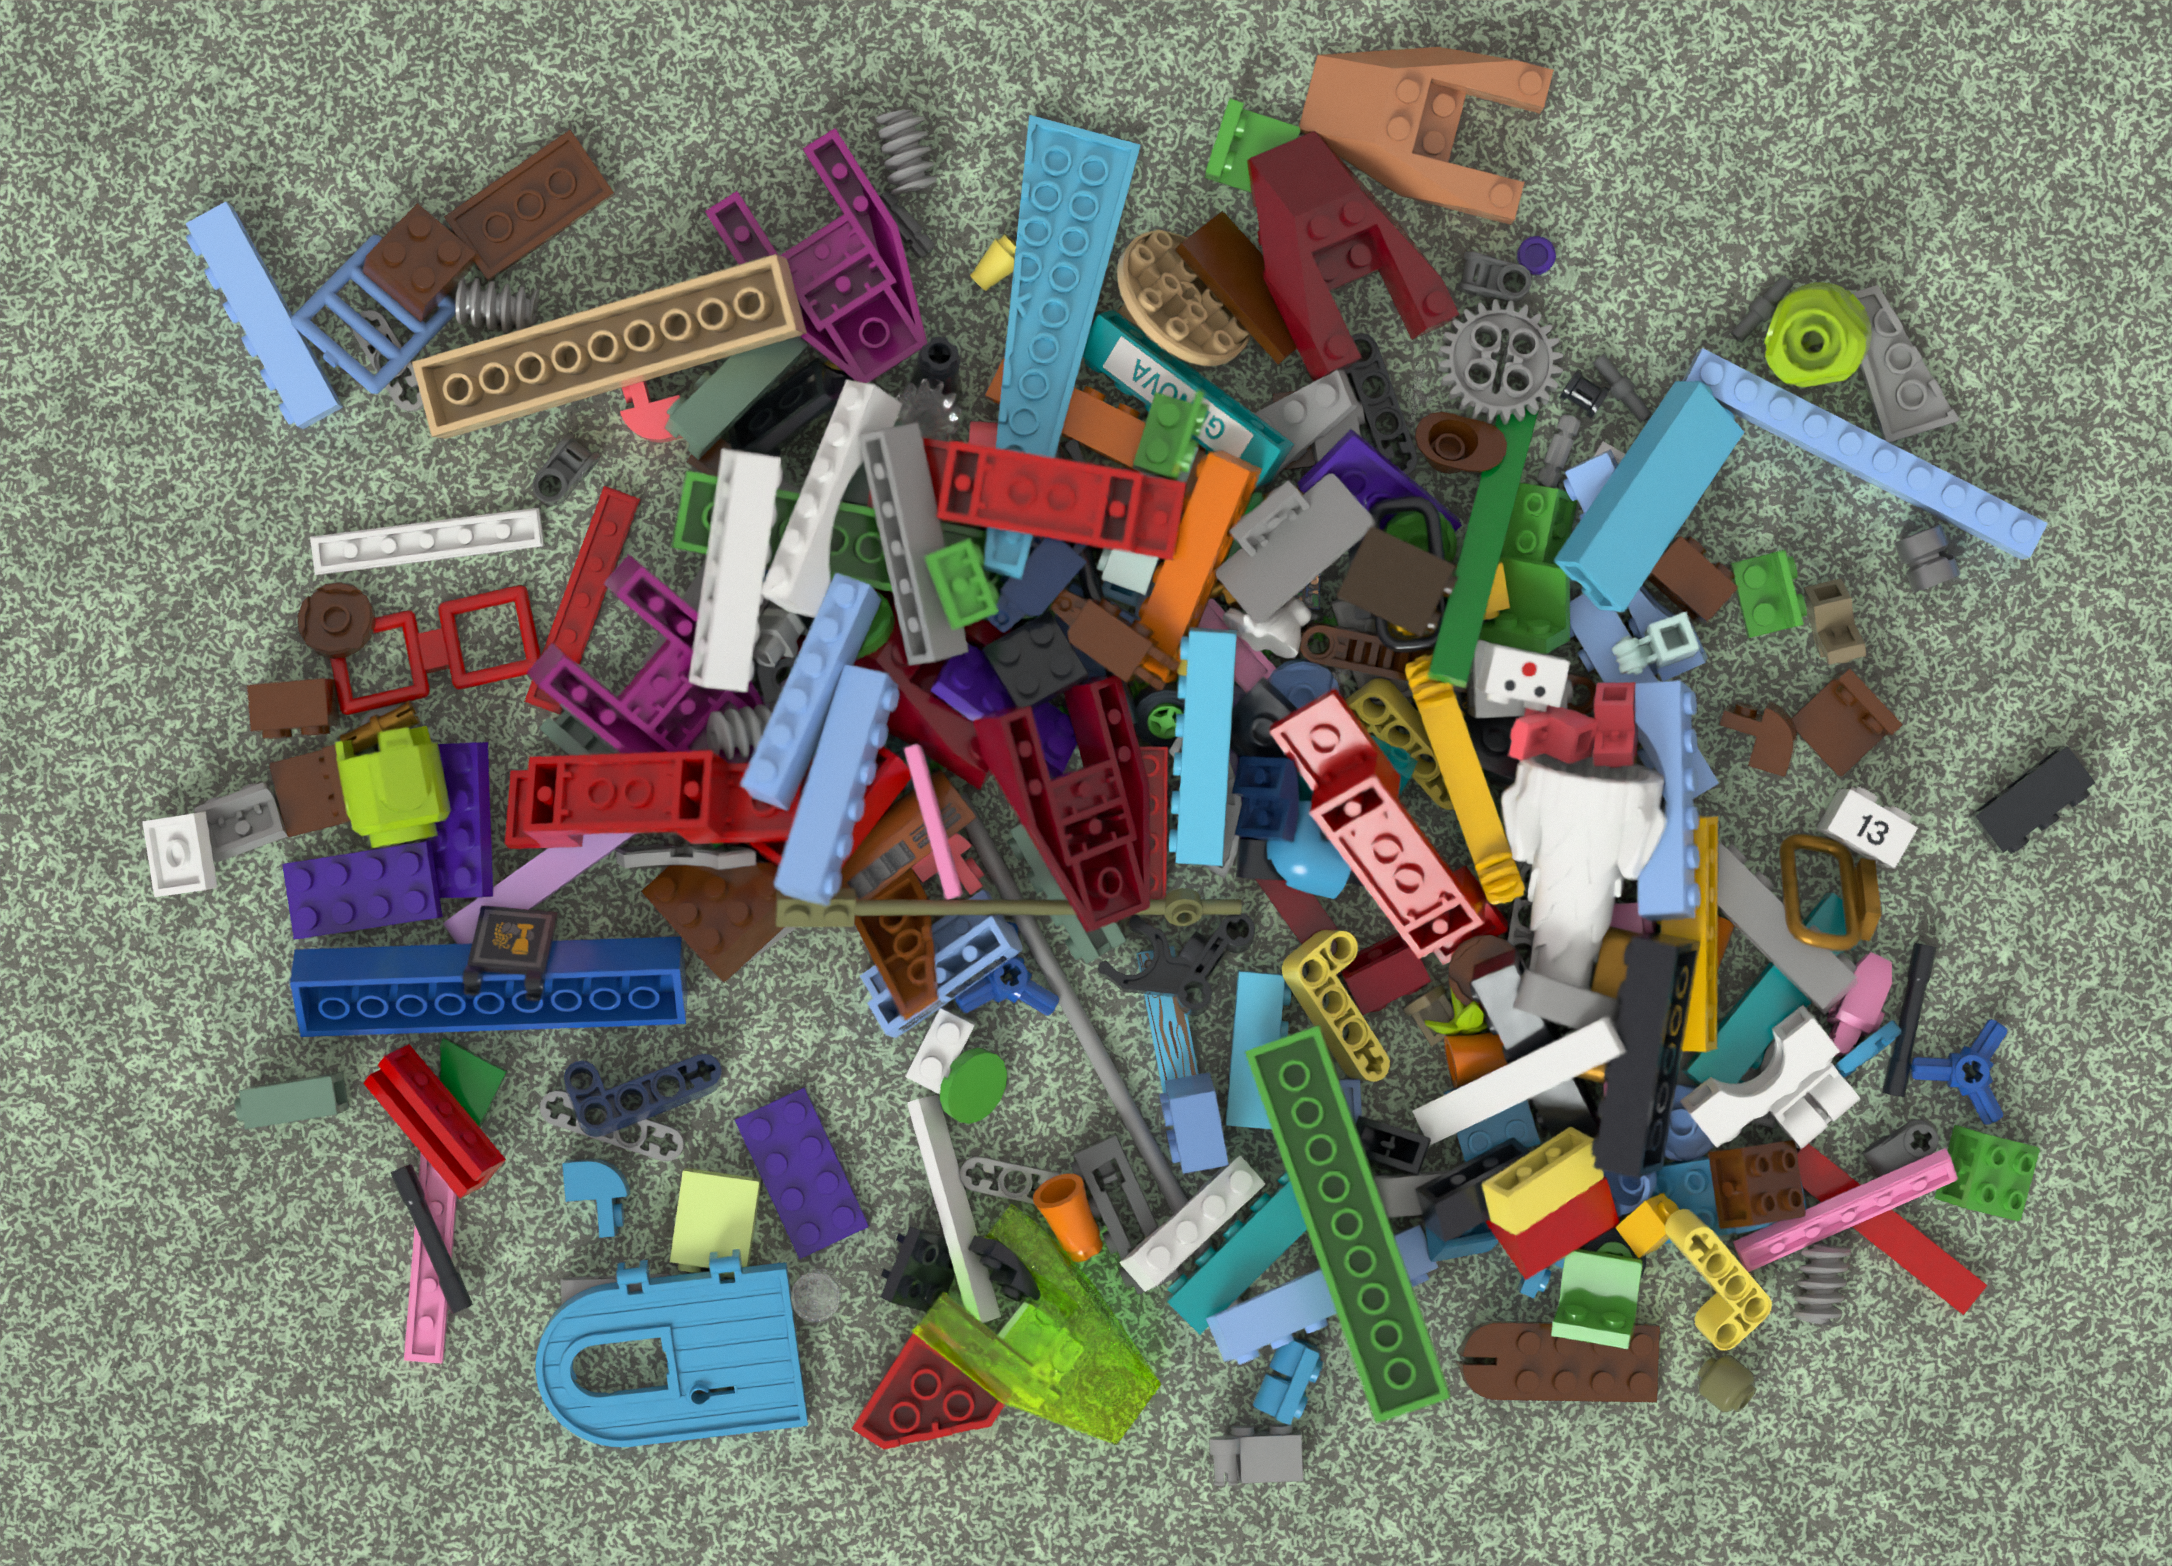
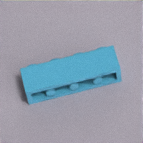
M1238 970L1225 1119L1226 1126L1272 1129L1245 1051L1288 1036V1021L1281 1020L1283 1005L1290 1006L1291 989L1285 983L1282 974Z

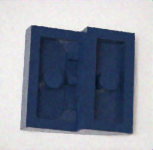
M1240 756L1232 794L1243 797L1235 835L1245 839L1294 842L1299 808L1298 780L1294 761L1284 758Z

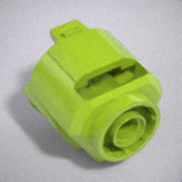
M1815 282L1794 289L1779 302L1764 341L1767 348L1765 358L1768 365L1776 376L1786 384H1794L1803 388L1846 380L1857 370L1870 347L1872 330L1867 311L1854 294L1836 284ZM1808 331H1812L1809 340L1802 343L1803 335ZM1824 344L1823 349L1818 352L1807 350L1812 345Z
M427 726L413 729L406 727L379 732L380 752L359 757L354 755L351 740L335 742L336 759L347 815L351 819L352 828L361 836L369 835L371 848L438 836L435 822L446 820L451 812L439 746L438 743L431 742Z

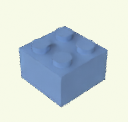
M1210 1072L1164 1081L1166 1093H1161L1159 1096L1165 1125H1173L1172 1130L1166 1131L1172 1162H1180L1183 1174L1229 1165L1216 1093Z

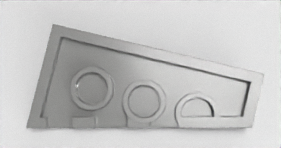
M1876 285L1853 292L1852 294L1865 307L1871 323V343L1867 355L1860 364V368L1882 439L1890 443L1960 421L1954 409H1951L1942 394L1943 391L1936 379H1933L1923 363V358L1916 346H1913L1903 330L1902 323L1880 287Z

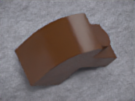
M1736 702L1735 706L1728 705L1723 712L1720 726L1756 736L1748 766L1785 777L1789 772L1797 745V731L1790 715L1783 708L1772 702L1767 704L1763 715L1757 714L1758 709L1749 704Z

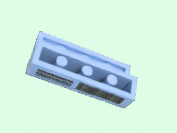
M983 889L968 900L993 899L989 892ZM946 915L932 925L939 1000L907 1021L900 1014L876 965L860 975L873 998L867 1004L886 1035L898 1038L1022 951V944L1014 927L1006 922L1003 915Z

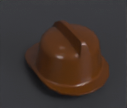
M1441 411L1430 413L1421 419L1416 427L1415 440L1419 450L1424 454L1429 465L1440 473L1454 474L1462 470L1470 472L1490 470L1500 464L1506 455L1507 442L1503 433L1494 425L1484 421Z

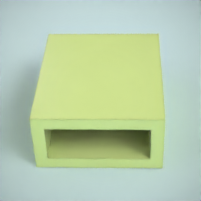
M685 1168L682 1173L670 1262L678 1263V1270L699 1273L701 1272V1267L710 1268V1252H717L718 1258L732 1256L734 1249H740L742 1267H749L762 1179ZM734 1272L720 1273L721 1277L735 1278Z

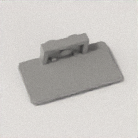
M1334 474L1326 475L1303 496L1288 480L1281 487L1274 489L1267 499L1251 513L1242 516L1237 525L1229 531L1242 548L1216 570V577L1256 623H1262L1365 536L1371 526H1375V520Z

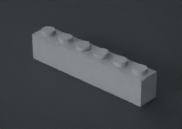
M918 422L858 435L909 665L934 662L968 652L965 630L963 627L952 630L924 556L946 547L940 519L937 518L938 511L932 488V480L928 470Z
M1718 840V910L1825 1015L1858 983L1857 976L1853 974L1857 967L1842 952L1835 956L1828 949L1811 947L1796 940L1790 934L1786 925L1784 900L1781 902L1771 892L1775 888L1774 885L1760 871L1753 875L1743 865L1747 861L1746 857L1734 845L1730 844L1726 848ZM1814 925L1809 928V930L1821 932Z

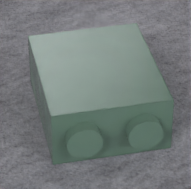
M343 1071L251 1086L240 1090V1098L235 1099L236 1116L239 1122L244 1121L245 1129L337 1115L349 1109Z

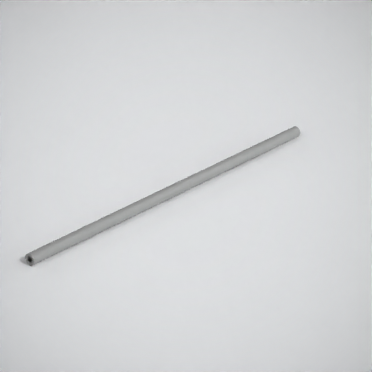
M967 793L961 795L977 816L964 829L1003 900H1024ZM1011 915L1051 990L1059 997V1004L1172 1213L1176 1214L1188 1200L1033 915ZM1209 1239L1194 1251L1197 1258L1209 1246H1212ZM1240 1296L1228 1308L1243 1302Z

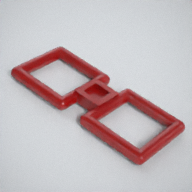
M516 585L442 602L438 606L441 628L419 633L416 616L410 610L376 617L373 634L402 627L413 685L353 698L346 657L330 658L341 713L352 715L426 698L430 694L427 674L450 669L452 684L458 690L528 675V670L540 658L541 653L527 588L524 585ZM515 602L526 659L466 673L455 615Z

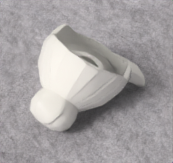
M1292 597L1262 623H1256L1248 613L1244 614L1232 608L1224 613L1223 621L1230 630H1237V636L1246 641L1254 651L1270 650L1277 656L1290 659L1295 658L1298 654L1301 642V627L1310 621L1312 614L1304 602L1296 597Z

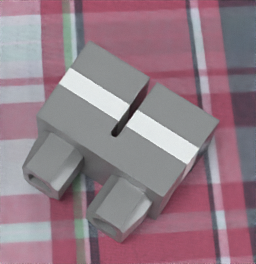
M764 597L762 604L759 605L757 621L759 622L760 632L757 642L754 643L752 656L764 667H775L781 657L795 658L798 651L796 640L800 635H808L815 618L788 612Z

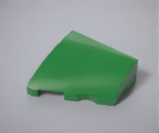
M443 1038L440 1043V1081L481 1128L508 1071L475 1055L474 1052Z

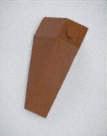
M911 869L870 900H929V897L916 873ZM855 915L854 924L903 1019L907 1021L937 1002L939 997L931 915Z

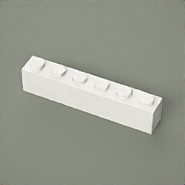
M722 449L689 682L709 688L747 692L748 682L751 681L754 673V663L752 660L753 646L757 642L760 632L757 619L759 605L764 600V596L760 592L764 585L765 566L768 565L771 557V547L769 544L770 529L774 525L777 516L774 502L776 488L780 486L782 481L781 458Z

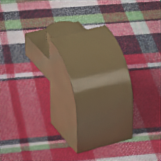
M1842 579L1804 587L1808 617L1820 658L1825 657L1828 664L1831 665L1835 663H1848L1853 659L1867 656L1865 642L1854 622L1852 599Z

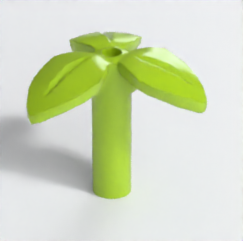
M1452 989L1453 1019L1448 1023L1425 1020V1025L1428 1028L1447 1036H1454L1459 1032H1462V1035H1473L1488 1027L1487 1021H1483L1484 1015L1478 1003L1473 1001L1468 1006H1465L1455 997Z

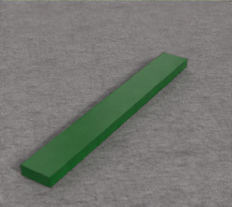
M1525 408V417L1521 422L1512 413L1507 425H1504L1500 415H1497L1495 427L1503 433L1506 439V455L1502 462L1493 469L1482 471L1455 575L1459 576L1447 601L1427 678L1466 687L1538 412L1533 415Z

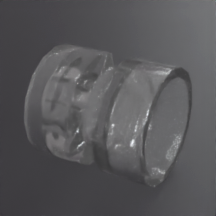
M813 1267L805 1270L797 1278L791 1290V1304L794 1311L801 1318L810 1322H821L829 1319L837 1311L843 1297V1286L839 1277L833 1271L824 1267Z

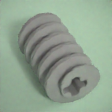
M912 110L894 111L876 117L878 124L888 125L878 133L881 139L890 140L881 148L883 154L893 155V157L884 162L886 169L896 171L887 177L889 184L899 186L890 192L891 195L922 190L937 181L936 177L924 174V171L933 167L934 163L922 160L921 156L930 152L931 148L930 146L919 145L918 141L928 136L927 131L916 130L915 126L925 121V117L913 115Z
M463 275L458 285L455 300L457 323L464 325L471 316V322L474 327L479 328L486 318L487 328L492 331L498 327L500 321L504 333H510L515 325L517 331L532 327L537 315L540 291L536 289L531 299H526L525 287H520L516 296H511L510 285L505 284L501 293H496L494 281H490L484 291L481 290L479 278H475L469 288L466 287Z
M777 702L770 704L769 708L762 704L757 705L754 711L749 707L741 708L739 713L734 709H728L725 711L724 716L721 712H712L707 723V740L710 751H714L719 755V750L723 749L728 760L733 758L734 747H738L742 757L748 756L749 745H753L756 751Z
M1814 1243L1813 1249L1801 1251V1255L1811 1260V1264L1799 1266V1270L1809 1275V1279L1797 1281V1286L1807 1290V1293L1795 1296L1794 1300L1805 1307L1804 1310L1794 1311L1792 1316L1810 1323L1838 1326V1324L1830 1319L1841 1317L1843 1312L1833 1306V1304L1843 1302L1845 1296L1836 1291L1835 1288L1846 1286L1847 1281L1837 1275V1273L1849 1270V1265L1839 1260V1258L1850 1256L1851 1250L1840 1246Z

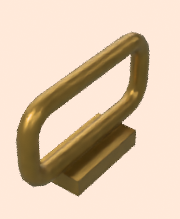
M1794 834L1786 837L1780 844L1779 857L1785 919L1790 934L1805 945L1834 951L1852 949L1861 940L1870 941L1882 915L1875 860L1860 858L1857 867H1855L1851 852L1845 845L1836 840L1808 834ZM1804 849L1827 853L1838 860L1846 926L1845 935L1812 931L1802 924L1795 850Z

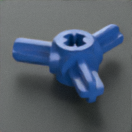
M1007 922L1008 924L1014 927L1018 935V926L1016 925V923ZM1017 954L955 997V1001L963 1013H969L992 999L997 1003L1004 999L1015 1003L1019 999L1045 1016H1050L1058 1005L1059 997L1030 980L1032 973L1027 971L1024 959L1018 957ZM1010 973L1013 981L1011 983L1008 981L1004 984L1000 977L1003 974L1006 976Z
M1989 1019L1970 1048L1964 1045L1960 1053H1949L1948 1058H1913L1911 1064L1912 1078L1915 1080L1947 1081L1948 1087L1958 1088L1962 1096H1969L1984 1125L1997 1122L2003 1117V1112L1989 1086L1993 1082L1990 1070L1994 1065L1990 1059L2004 1039L2008 1029L1996 1020ZM1973 1061L1972 1069L1976 1072L1974 1078L1966 1077L1965 1081L1966 1073L1961 1070L1964 1064L1972 1065Z

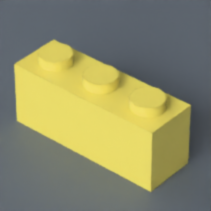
M1569 1127L1482 1183L1491 1222L1517 1235L1603 1179V1170L1594 1168L1595 1157L1591 1153L1594 1139Z

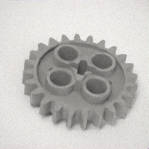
M1495 299L1489 311L1480 302L1476 307V315L1465 309L1462 314L1464 323L1454 319L1450 326L1454 333L1445 332L1442 340L1449 346L1440 347L1438 355L1448 360L1439 362L1437 369L1449 374L1442 378L1441 385H1453L1454 388L1449 393L1448 398L1454 399L1460 396L1463 399L1459 407L1460 411L1466 409L1469 405L1474 407L1473 419H1476L1481 412L1487 413V423L1491 424L1495 415H1500L1503 424L1507 425L1510 414L1514 413L1518 421L1521 422L1525 417V408L1533 415L1537 414L1539 407L1536 400L1547 405L1550 396L1546 391L1555 392L1559 385L1552 378L1560 377L1563 369L1553 364L1561 362L1563 353L1552 352V350L1558 346L1560 340L1559 338H1547L1552 325L1540 328L1538 325L1542 316L1540 313L1531 319L1527 317V305L1518 313L1514 311L1512 300L1508 302L1505 309H1500V305L1497 299ZM1503 330H1507L1509 335L1503 358L1505 366L1500 375L1499 393L1494 394L1492 386L1497 370V361L1495 359L1501 346V333ZM1479 333H1486L1492 337L1494 345L1490 347L1480 346L1476 342L1475 336ZM1517 340L1526 341L1530 344L1532 352L1528 354L1518 353L1513 347V342ZM1472 370L1483 371L1488 381L1484 384H1477L1470 379L1469 372ZM1510 377L1520 378L1524 381L1525 389L1522 391L1511 389L1507 384V379Z

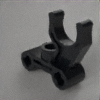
M1246 914L1228 915L1221 922L1210 940L1195 931L1178 957H1171L1169 954V944L1163 931L1149 925L1139 915H1134L1130 918L1129 929L1144 935L1150 941L1154 950L1151 964L1143 972L1135 975H1125L1116 971L1108 961H1102L1098 965V975L1110 980L1122 992L1177 997V1004L1185 1014L1198 1016L1207 1011L1211 1004L1212 988L1207 979L1226 951L1242 953L1251 947L1255 935V925ZM1239 926H1242L1248 933L1246 938L1238 936L1236 940H1233L1228 936L1227 930L1229 928L1236 930ZM1190 988L1200 989L1203 1001L1198 1004L1188 1002V993L1186 991Z

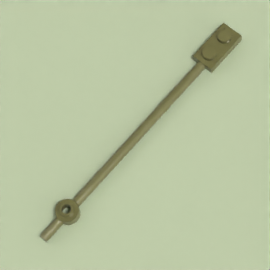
M777 888L775 920L776 927H854L855 915L1076 914L1067 899L856 900L855 888H839L836 895L831 897L829 906L786 896ZM1179 888L1169 892L1164 899H1150V908L1134 915H1165L1166 920L1173 925L1188 926L1197 922L1202 915H1241L1242 904L1241 899H1201L1197 891L1190 888Z

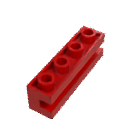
M1139 747L1149 782L1150 899H1164L1166 896L1168 747Z
M410 1044L385 1055L378 1063L380 1069L371 1073L363 1084L459 1199L485 1186L506 1161V1158Z

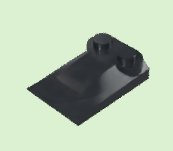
M817 357L758 400L728 430L731 450L779 458L781 449L793 441L812 420L837 405L846 380H855L844 371L825 365Z

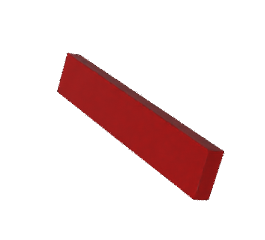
M607 486L603 487L542 654L553 643L578 665L581 664L608 588L603 583L616 569L641 499ZM532 679L524 702L562 715L564 709L560 706V703L539 687Z
M1809 1143L1804 1148L1797 1150L1802 1187L1819 1202L1822 1203L1860 1186L1857 1181ZM1892 1209L1852 1226L1853 1229L1962 1315L1968 1311L1987 1287V1284Z

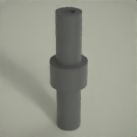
M1782 275L1763 297L1758 296L1748 307L1749 313L1732 330L1731 334L1742 343L1761 321L1766 322L1776 311L1774 306L1791 289L1793 283Z
M1605 354L1593 362V365L1611 386L1609 388L1611 394L1617 401L1621 399L1640 423L1652 414L1633 390L1636 386L1627 375L1623 377Z

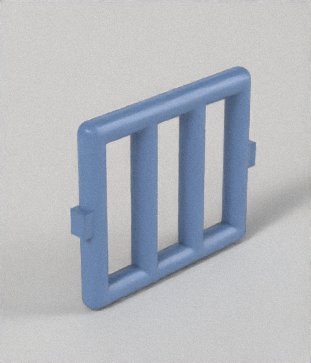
M372 235L291 318V324L325 353L323 359L333 368L339 365L372 394L380 393L456 314L455 300L447 295L437 305L440 309L426 323L424 321L420 322L363 273L362 267L364 266L366 255L383 239L379 235ZM350 279L414 333L401 349L336 295ZM325 305L389 360L375 376L310 321Z

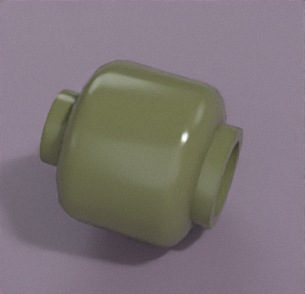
M1731 1355L1722 1356L1718 1360L1713 1357L1709 1358L1698 1372V1375L1702 1378L1699 1384V1393L1721 1412H1730L1733 1409L1736 1412L1741 1411L1749 1403L1757 1390L1753 1386L1755 1382L1754 1374Z

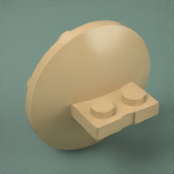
M1163 230L1146 232L1139 235L1124 249L1118 261V285L1125 304L1117 312L1145 332L1159 346L1178 358L1204 366H1217L1230 362L1246 347L1251 334L1175 251L1187 237Z

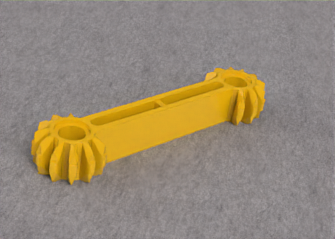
M1424 655L1406 664L1405 673L1486 898L1492 905L1502 902L1505 904L1523 895L1525 888L1515 859L1512 858V851L1452 685L1427 678L1433 655Z

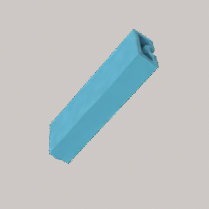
M1674 382L1553 560L1571 580L1580 582L1583 586L1581 591L1599 610L1625 611L1744 434L1741 427L1734 421L1735 416L1733 413L1719 404L1712 396L1711 388L1703 382Z

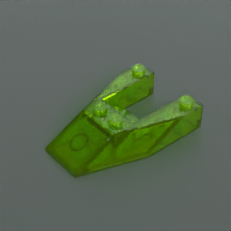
M1011 1203L984 1235V1238L997 1240L1023 1262L1041 1293L1039 1300H1031L1002 1339L943 1292L912 1329V1332L1001 1403L1117 1445L1162 1384L1093 1282L1040 1225Z

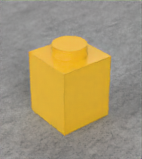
M1662 1193L1644 1201L1615 1228L1637 1257L1640 1258L1656 1251L1669 1240L1665 1232V1224L1670 1215L1679 1210V1208Z

